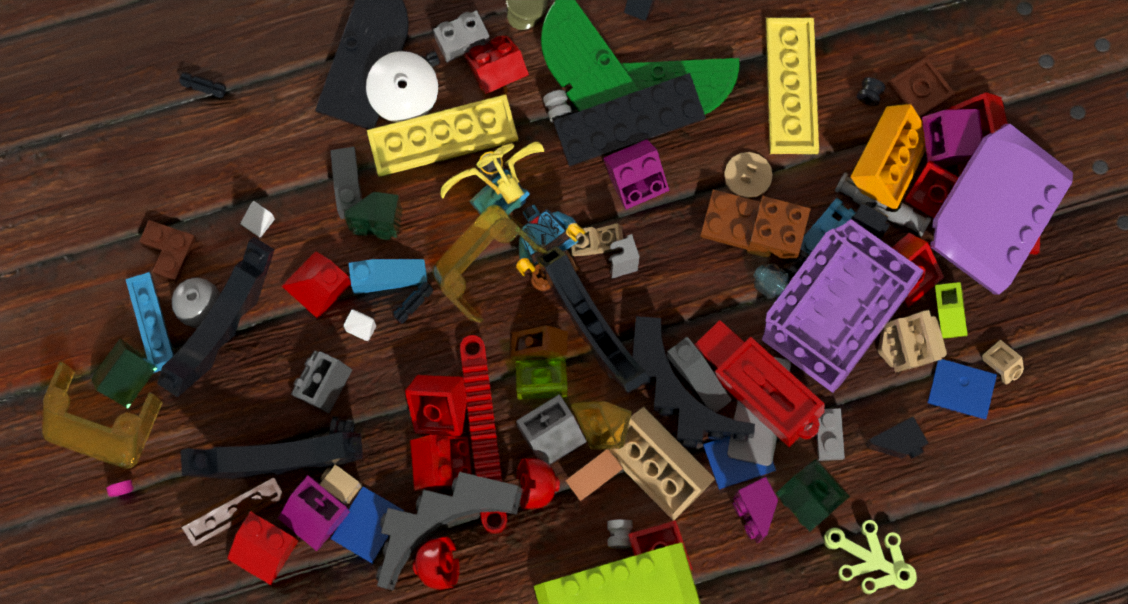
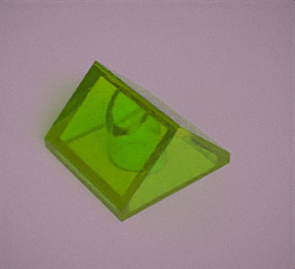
M565 359L516 361L517 399L554 398L559 394L561 397H567Z

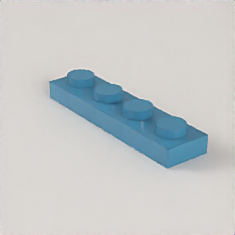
M148 272L126 279L149 367L151 372L155 373L161 371L162 366L174 356L154 281L151 273Z

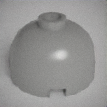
M187 279L174 290L172 296L173 311L180 322L197 329L219 298L220 292L214 284L206 279Z

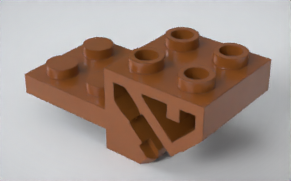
M713 189L700 237L747 250V253L761 257H769L773 253L779 258H797L811 208L762 196L761 202Z

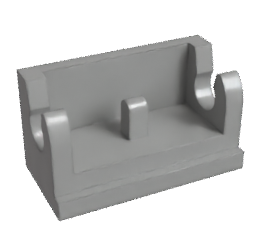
M632 234L627 235L626 239L612 243L610 249L622 248V252L614 254L609 258V262H612L611 278L638 270L640 257Z

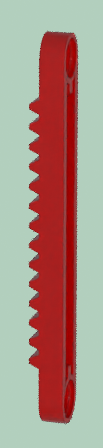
M469 335L462 340L460 352L467 394V410L476 476L502 482L485 345L480 337ZM471 342H475L480 346V350L477 354L470 355L466 352V346ZM481 512V521L484 529L493 534L502 532L507 525V514L504 512ZM497 513L501 516L502 522L498 527L488 525L487 518L490 514Z

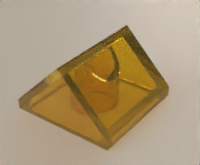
M605 401L577 402L571 405L591 449H621L624 447L632 411Z

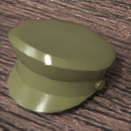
M506 0L509 23L519 30L533 27L540 19H543L548 7V0Z

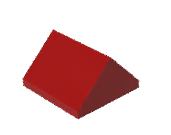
M929 161L905 201L935 218L959 177Z
M676 520L628 534L635 556L683 543ZM685 548V552H686L687 559H688V562H689V565H690V569L693 570V569H692V566H691V563H690V560H689V557H688V554H687V551H686V548Z

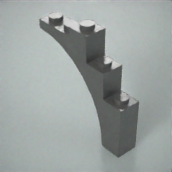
M459 472L458 478L455 477L452 483L451 491L454 493L453 497L423 490L422 496L418 497L416 503L417 515L388 508L387 513H384L381 518L380 527L382 528L381 533L390 536V540L386 541L384 545L383 555L385 558L383 566H380L377 571V586L394 590L399 574L411 553L426 537L439 527L457 518L475 513L504 512L517 514L523 489L517 485Z

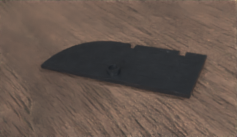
M355 0L315 112L368 130L376 127L379 114L373 109L367 97V77L373 65L380 58L393 52L403 51L409 28L408 14L403 0Z

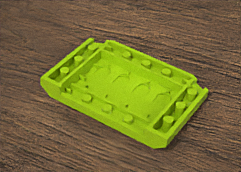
M683 543L663 547L534 586L538 604H701Z

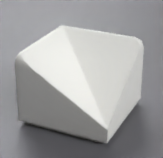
M353 309L344 323V328L346 332L368 341L376 328V324L373 318Z

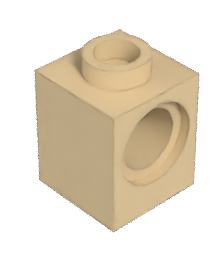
M336 464L332 469L329 467L325 470L320 478L322 482L319 484L346 507L362 487L356 479Z

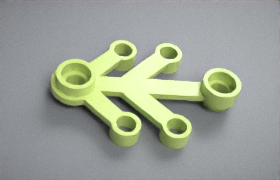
M867 520L861 526V531L867 538L871 552L846 539L843 531L838 528H831L824 534L823 541L829 549L842 548L866 561L854 566H842L838 570V576L841 580L849 581L854 576L879 569L889 574L878 579H864L861 583V589L864 593L872 594L879 588L893 584L899 589H908L915 584L917 578L916 571L911 565L904 562L899 547L901 538L897 533H889L884 538V544L890 549L894 564L884 559L876 534L878 525L873 520ZM866 524H871L874 527L872 533L866 531ZM834 533L840 538L837 543L831 540V535ZM890 536L896 538V545L889 544L888 538ZM843 569L850 570L851 575L849 578L842 575ZM901 571H905L908 574L906 581L900 578ZM866 581L873 583V590L866 589Z

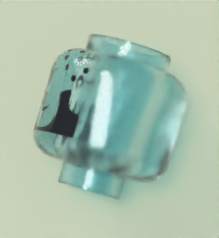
M774 263L767 264L765 267L761 265L753 275L755 278L754 288L771 300L781 295L790 280L789 274Z

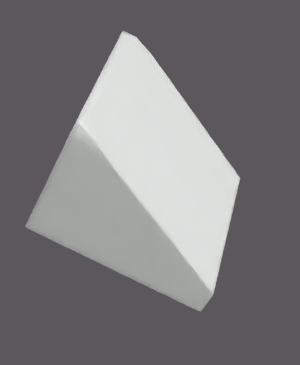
M253 201L240 224L261 238L275 218L271 212Z

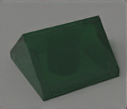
M119 339L91 380L98 392L129 408L155 372L157 366L123 339Z

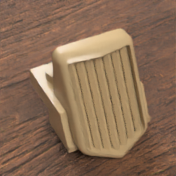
M929 310L887 322L880 335L878 353L889 366L894 368L895 372L941 360L947 354L938 319L935 316L931 317Z

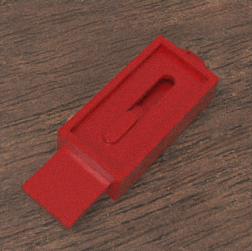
M719 320L694 344L698 351L717 368L715 373L721 385L788 447L799 437L811 439L818 433L820 427L818 418L824 414V403L752 337L744 342Z

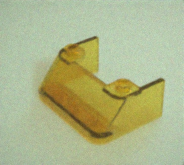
M498 205L487 207L434 264L432 270L433 277L442 292L470 320L479 323L484 319L461 297L466 289V281L461 274L492 240L496 239L501 243H509L519 234L536 251L542 254L547 252L504 208Z
M59 362L43 399L42 435L44 439L54 445L123 469L135 466L143 451L162 401L154 394L148 393L139 416L131 413L121 414L115 420L112 428L66 413L70 405V397L67 390L75 371L65 363Z

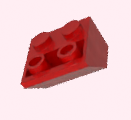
M507 35L495 37L490 43L483 46H474L469 52L464 54L479 87L485 94L529 75L520 49Z
M430 434L410 440L414 491L426 490L434 492L451 490L455 477L458 478L459 472L471 474L468 437Z

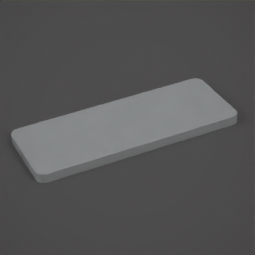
M774 357L790 372L791 363L789 360ZM738 401L734 420L755 424L753 439L748 438L747 442L734 441L733 437H731L727 453L728 457L770 466L773 461L777 436Z

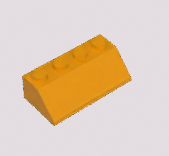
M911 104L886 107L851 175L852 180L862 194L892 209L898 208L926 151L923 122Z

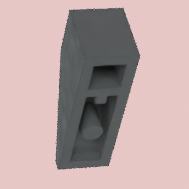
M355 147L331 150L334 191L340 219L365 216Z
M688 337L667 352L666 358L702 405L717 413L732 401L705 358Z

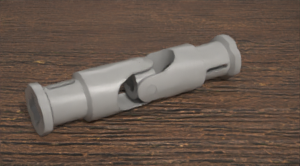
M847 173L843 174L835 189V192H842L853 198V201L861 205L863 202L889 216L887 220L902 228L905 226L917 232L919 237H922L931 221L930 217L925 218L913 212V208L900 202L897 209H894L895 212L886 211V205L862 194L852 178L848 177Z

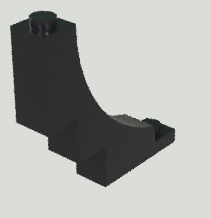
M256 237L248 241L243 260L235 265L229 280L208 315L181 349L162 366L157 382L158 385L179 397L213 367L218 349L235 336L240 318L257 304L275 249Z
M339 432L313 439L270 445L215 447L208 450L186 448L180 450L182 476L241 480L260 474L284 475L301 469L324 470L334 467L335 464L338 466L363 459L361 433Z

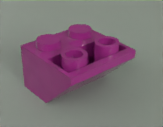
M978 109L943 110L922 117L927 160L943 169L969 161L983 139L980 111Z
M647 139L603 158L610 180L626 210L670 191L657 149Z
M307 476L291 494L278 519L314 550L318 551L350 511L311 477Z
M766 477L738 490L733 498L735 502L732 503L736 514L739 517L743 516L747 524L744 528L748 537L751 540L755 539L756 543L761 542L767 536L778 502Z

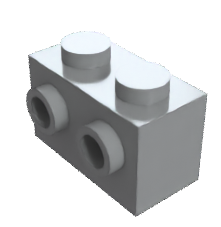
M477 10L472 13H463L458 19L451 22H443L433 29L435 40L446 62L463 56L474 46H483L489 43V34Z

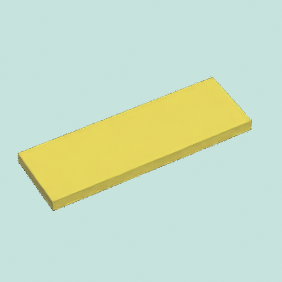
M766 18L770 154H818L814 18Z
M506 94L367 130L379 177L518 141Z

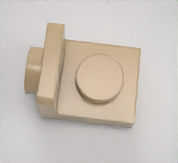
M1001 340L982 355L983 361L1001 375L1002 382L1006 385L1012 380L1018 379L1023 373L1022 356Z

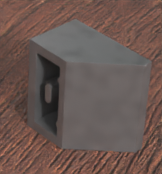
M560 394L516 421L518 429L537 459H541L550 465L586 443L573 414Z

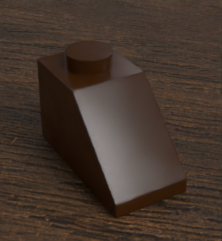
M545 325L513 332L511 357L551 359L566 356L568 331Z

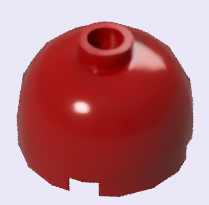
M521 459L516 479H521L520 487L523 489L519 505L524 509L542 508L549 504L555 492H558L560 487L559 477L555 476V472L550 464L541 459Z
M440 537L426 541L421 545L416 554V559L413 561V570L427 587L440 590L453 588L452 585H456L458 582L459 559L453 560L452 551H456V548L450 538Z

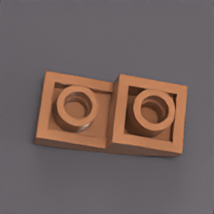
M607 448L565 481L581 501L620 472L623 466L611 450Z

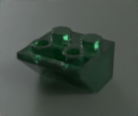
M373 192L346 210L344 217L349 230L353 234L358 236L374 234L380 239L390 240L391 237L398 238L403 210L399 195Z

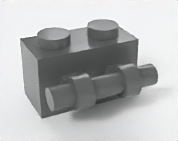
M314 350L310 359L307 358L304 365L306 367L300 378H296L293 384L295 387L291 395L329 414L353 369L338 359Z

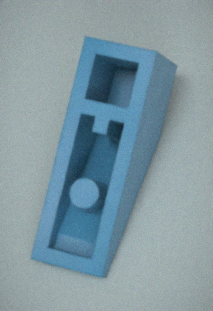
M372 259L349 263L351 287L354 294L416 286L424 281L427 282L424 259Z

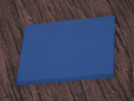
M944 359L938 360L927 403L986 420L997 374Z
M724 437L722 440L703 444L719 490L776 471L773 461L770 466H764L729 458L727 453L731 437Z
M362 487L349 508L350 513L338 526L331 540L373 563L389 537L381 533L380 523L383 514L387 513L388 508L403 512L404 510L367 488Z

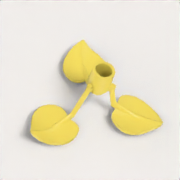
M533 142L505 162V165L510 168V176V174L505 175L497 158H502L504 154L512 150L514 144L504 145L495 150L494 153L483 157L476 164L478 168H482L493 161L502 177L497 181L498 187L474 167L453 176L445 182L441 188V197L444 198L448 190L463 178L477 175L493 188L497 195L502 194L507 204H510L524 195L518 184L519 180L516 177L515 162L529 154L544 152V148L540 142Z

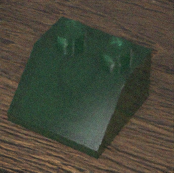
M817 459L793 476L776 492L781 502L792 511L800 524L805 526L809 532L850 497Z

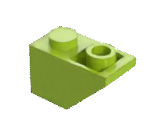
M961 282L935 285L943 339L968 336Z

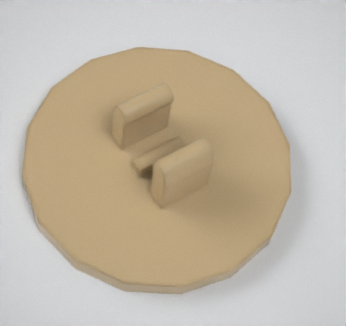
M751 152L740 153L732 157L726 165L724 173L725 183L730 191L737 196L748 199L757 198L764 194L770 187L773 177L771 166L767 160L759 154Z

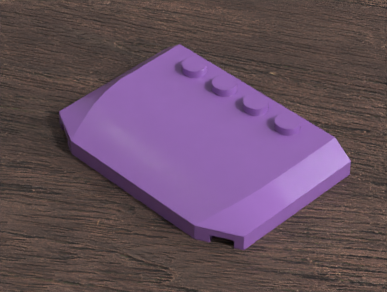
M1011 124L1001 126V129L988 134L982 139L933 219L932 228H935L934 241H931L930 247L993 294H1001L1011 285L1072 184L1073 172Z
M849 220L844 225L825 233L767 312L765 333L762 341L834 393L902 304L924 271L856 222Z

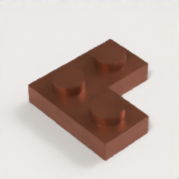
M149 220L139 242L141 245L161 251L153 273L178 282L196 238L189 233Z

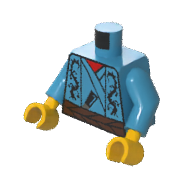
M535 205L529 206L523 211L528 223L520 228L519 261L516 267L522 276H525V271L528 268L534 272L535 267L533 264H538L537 257L555 246H558L562 251L568 250L579 242L576 235L579 232L585 234V231L576 223L573 217L559 211L552 213L549 210H545L540 213Z

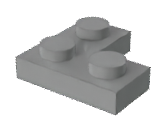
M824 409V414L818 418L820 427L815 435L818 461L843 460L845 455L841 409Z

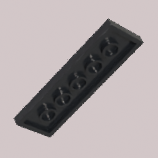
M688 73L559 118L553 122L568 165L571 167L637 144L646 139L648 140L706 119L691 74Z

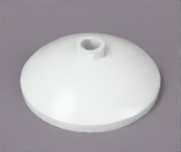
M393 52L383 56L373 65L367 77L366 92L373 109L384 119L397 123L424 116L432 109L438 94V81L433 68L422 57L411 52ZM399 81H405L407 86L402 89L397 84Z

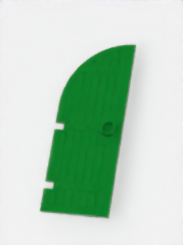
M555 0L543 23L541 33L542 52L549 70L560 86L563 88L569 83L572 86V89L566 94L577 110L582 111L639 91L575 0Z
M739 58L621 63L639 90L690 73L705 115L725 101L731 93L739 73Z

